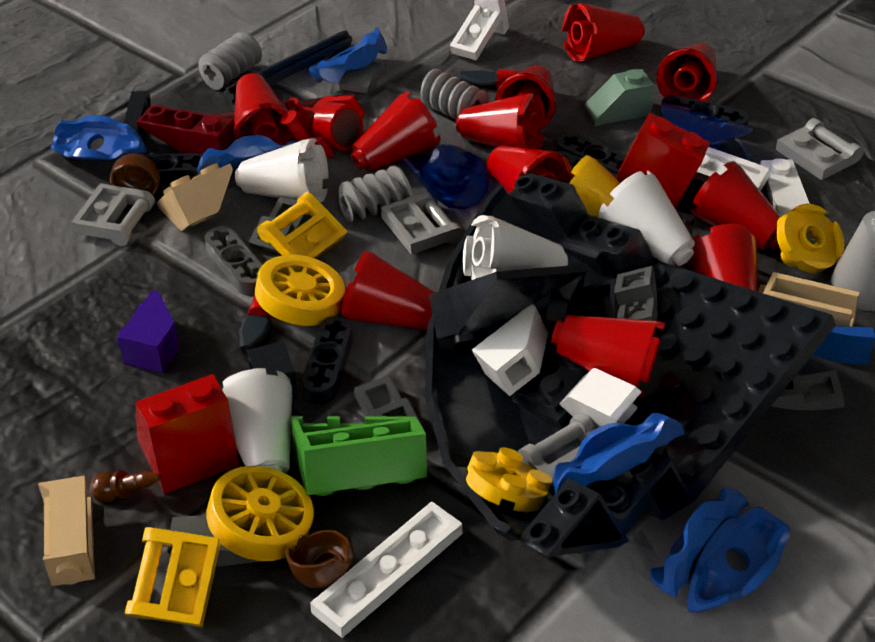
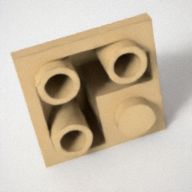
M218 163L202 169L200 174L193 177L192 180L187 175L170 183V187L163 190L164 196L156 202L159 209L180 231L211 219L220 210L233 168L231 164L220 168Z

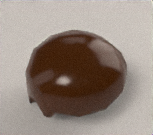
M130 153L123 155L115 162L110 175V183L114 186L148 191L154 196L160 184V172L154 161L147 156Z
M320 530L309 536L300 535L293 551L291 548L285 549L288 564L296 580L306 587L318 589L330 587L348 572L353 565L355 557L350 540L336 530Z

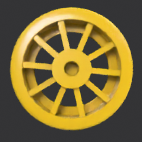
M282 255L266 261L259 269L255 286V297L259 305L267 313L283 322L299 326H316L328 318L337 317L341 311L346 293L345 282L337 271L320 260L302 255Z
M244 466L228 471L217 480L207 505L206 518L213 536L219 538L221 545L229 551L251 560L275 561L286 558V548H291L292 551L295 549L300 535L308 536L314 519V507L310 496L306 494L305 488L286 473L264 466Z

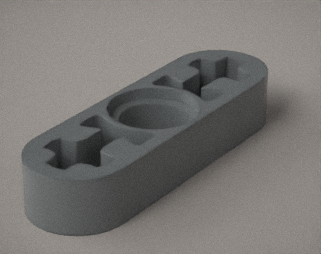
M219 226L207 231L205 243L208 255L239 293L245 296H254L258 272L262 266L261 262L233 229ZM235 258L244 259L243 261L237 263L228 262L229 260Z

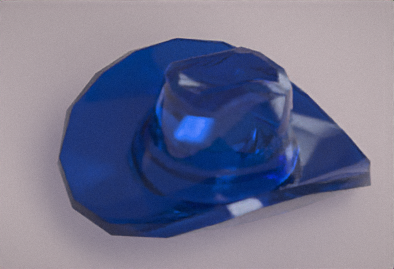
M664 103L661 108L663 118L688 132L698 134L701 138L710 142V148L718 150L721 142L730 141L751 134L754 131L752 127L725 121L679 105Z
M441 144L435 146L431 155L409 156L403 159L425 190L434 199L448 208L463 210L479 204L488 191L489 176L487 168L481 159L470 152L459 151L455 145Z

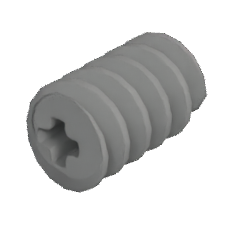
M237 32L223 43H220L216 48L211 49L200 57L198 64L201 77L210 88L220 90L224 85L229 84L232 79H236L240 74L246 72L247 69L252 68L255 63H259L263 56L262 49L254 37L245 32Z
M439 69L429 71L421 85L420 94L422 102L447 116H451L455 120L464 108L489 102V96L486 91L479 90L474 85L470 86L469 83L460 81L457 77H451L446 72L442 73Z
M391 166L387 171L384 169L378 170L375 175L372 173L366 174L363 179L356 177L353 178L351 183L344 181L339 185V203L342 214L348 223H353L354 212L360 220H363L366 217V208L372 216H375L378 213V204L382 207L388 205L390 200L394 203L400 201L401 197L406 199L413 196L408 179L397 166Z

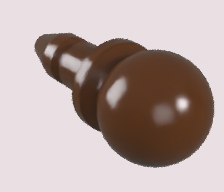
M123 470L114 473L101 472L92 479L90 493L96 501L109 503L117 498H127L132 490L150 487L158 482L161 477L158 473L147 471L130 475Z

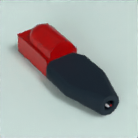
M498 69V73L482 70L461 71L460 81H465L470 85L479 87H496V90H498L505 79L518 73V71Z
M255 295L249 308L248 316L244 318L239 330L240 350L245 355H248V349L259 347L267 337L273 317L259 305Z

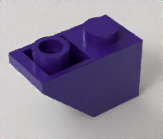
M152 290L144 302L138 305L135 314L127 325L119 331L117 344L120 347L124 364L164 373L180 348L175 323L160 293Z

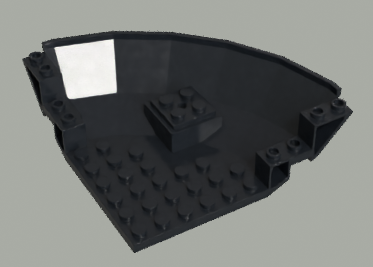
M529 173L515 181V188L509 195L503 186L498 185L487 196L473 221L480 215L493 216L561 245L564 253L567 254L568 265L588 264L589 271L585 275L584 287L615 279L618 274L649 266L653 267L657 290V321L664 322L665 328L664 332L657 329L655 331L654 337L660 338L661 343L649 382H640L638 389L645 392L643 399L636 398L633 403L638 408L624 424L636 426L643 423L651 413H659L681 423L685 435L678 436L670 441L668 445L655 449L646 462L640 463L594 490L568 478L554 496L548 491L540 510L535 512H519L513 510L515 502L502 498L500 505H496L484 499L469 487L466 482L468 473L465 472L473 452L498 453L502 447L518 452L528 444L536 445L568 426L573 416L560 405V402L589 371L556 353L557 344L551 343L554 329L546 327L548 337L540 373L509 396L484 373L472 349L518 313L489 330L475 333L476 340L460 344H453L452 338L437 339L432 314L427 328L425 399L443 464L496 533L510 541L519 540L547 557L616 548L629 541L626 533L644 512L663 521L697 499L834 329L836 324L831 314L654 259L639 229L589 215L573 184ZM472 223L447 262L439 291L472 280L471 276H464L463 272L465 239L467 235L473 236L477 226H471ZM583 292L573 315L583 316ZM552 293L533 304L544 325ZM577 438L543 460L549 465L579 447L582 441Z

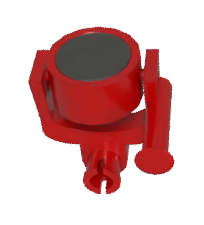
M325 96L313 108L302 107L297 98H290L284 102L289 111L284 113L280 122L286 124L293 133V140L299 142L315 138L317 141L314 144L322 145L328 158L334 156L332 149L351 150L352 145L362 136L364 127L362 116L365 112L354 96Z

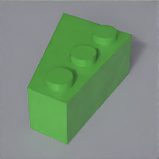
M290 416L293 460L307 495L327 496L339 490L353 488L367 490L379 484L393 482L407 484L415 479L427 477L426 433L416 417L365 416V424L341 423L340 416H328L327 423H303V416Z

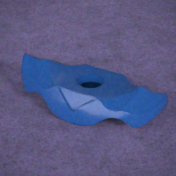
M376 27L373 32L366 34L355 46L346 49L327 61L321 60L316 66H310L311 78L319 83L325 80L336 84L346 71L360 70L372 63L378 53H387V45L379 29Z
M100 115L84 116L76 121H59L55 128L51 146L52 150L63 156L90 161H111L119 159L126 154H144L147 152L141 137L129 124ZM104 138V143L100 148L96 150L90 149L94 140Z
M262 135L243 136L235 140L226 150L207 149L199 161L197 171L200 174L202 169L218 163L220 168L231 164L232 172H235L244 160L296 142L289 141L284 145H279Z
M651 413L643 423L636 426L617 422L608 423L589 433L581 442L578 453L573 460L558 463L555 466L552 479L554 495L568 478L587 487L595 481L612 480L640 463L646 462L655 449L668 445L670 441L678 436L685 435L682 424L663 414Z
M726 487L720 490L719 499L702 503L685 523L683 533L673 544L669 556L664 560V566L651 568L649 574L652 582L663 592L677 598L678 590L689 582L691 566L701 555L711 536L726 520L739 516L741 510L749 505L747 499L739 491Z
M760 506L752 508L737 518L726 520L711 536L697 561L687 594L689 612L703 613L743 598L757 589L779 564L783 549L791 533L790 527ZM727 551H736L744 557L746 561V569L744 571H737L729 566L726 561Z

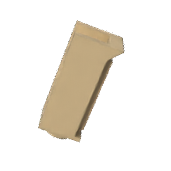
M776 272L772 273L767 285L761 284L758 291L831 314L837 327H853L855 323L860 294L857 291Z
M85 475L38 483L44 502L43 562L51 586L71 585L95 579L93 506L91 497H87Z

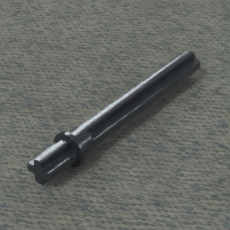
M341 31L256 72V74L263 76L271 86L349 47L353 41L352 36L349 35L348 31ZM237 82L225 88L224 96L228 98L230 104L235 103Z

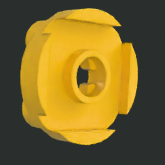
M800 204L778 219L777 241L782 251L781 259L784 264L789 267H797L804 272L820 273L834 265L836 260L842 256L845 244L843 232L837 221L831 223L829 218L825 216L828 213L825 209L815 204ZM807 232L810 238L815 239L816 243L811 244L806 237Z
M506 447L500 448L498 453L473 452L465 472L468 473L466 477L467 484L478 495L496 505H500L502 498L515 502L513 510L519 512H535L542 508L552 483V478L547 473L534 469L522 462L523 456L519 452Z

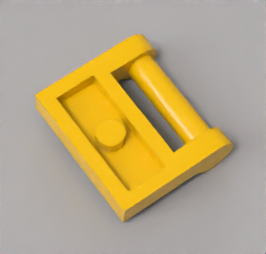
M309 192L300 196L295 205L272 221L267 220L257 227L259 237L264 242L270 243L281 255H302L315 259L342 241L348 233L336 218ZM310 214L312 216L311 219L287 236L281 232V230L302 215Z
M146 527L142 542L146 544L133 599L127 601L125 615L139 619H152L203 628L221 546L220 539ZM167 546L173 547L160 604L150 603L162 548Z

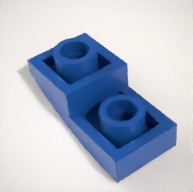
M835 326L812 356L837 362L868 365L875 342L873 327Z

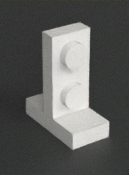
M474 0L475 6L450 44L451 54L477 61L494 32L505 35L509 28L504 0Z

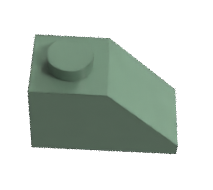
M630 69L626 72L613 74L584 104V111L594 126L646 117L652 110L654 84L643 69Z

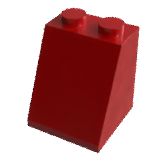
M649 112L619 169L616 179L621 183L636 172L642 171L647 175V170L651 171L658 179L674 208H676L703 162L710 142L701 138L696 133L688 132L672 124L669 120Z
M213 374L135 402L138 442L153 473L160 475L161 478L158 483L164 494L239 466L228 399Z

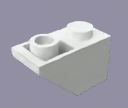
M532 304L478 344L472 351L484 373L505 393L511 396L540 373L548 331L536 307Z
M593 368L581 378L560 402V405L573 417L580 413H585L591 418L597 429L608 423L619 422L624 424L638 408L633 402L640 395L641 391L634 385Z

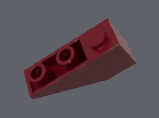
M151 105L136 121L137 126L181 153L204 154L209 148L219 151L226 150L235 141L233 119L219 117L214 114L207 115L191 112L190 110H178L161 105Z

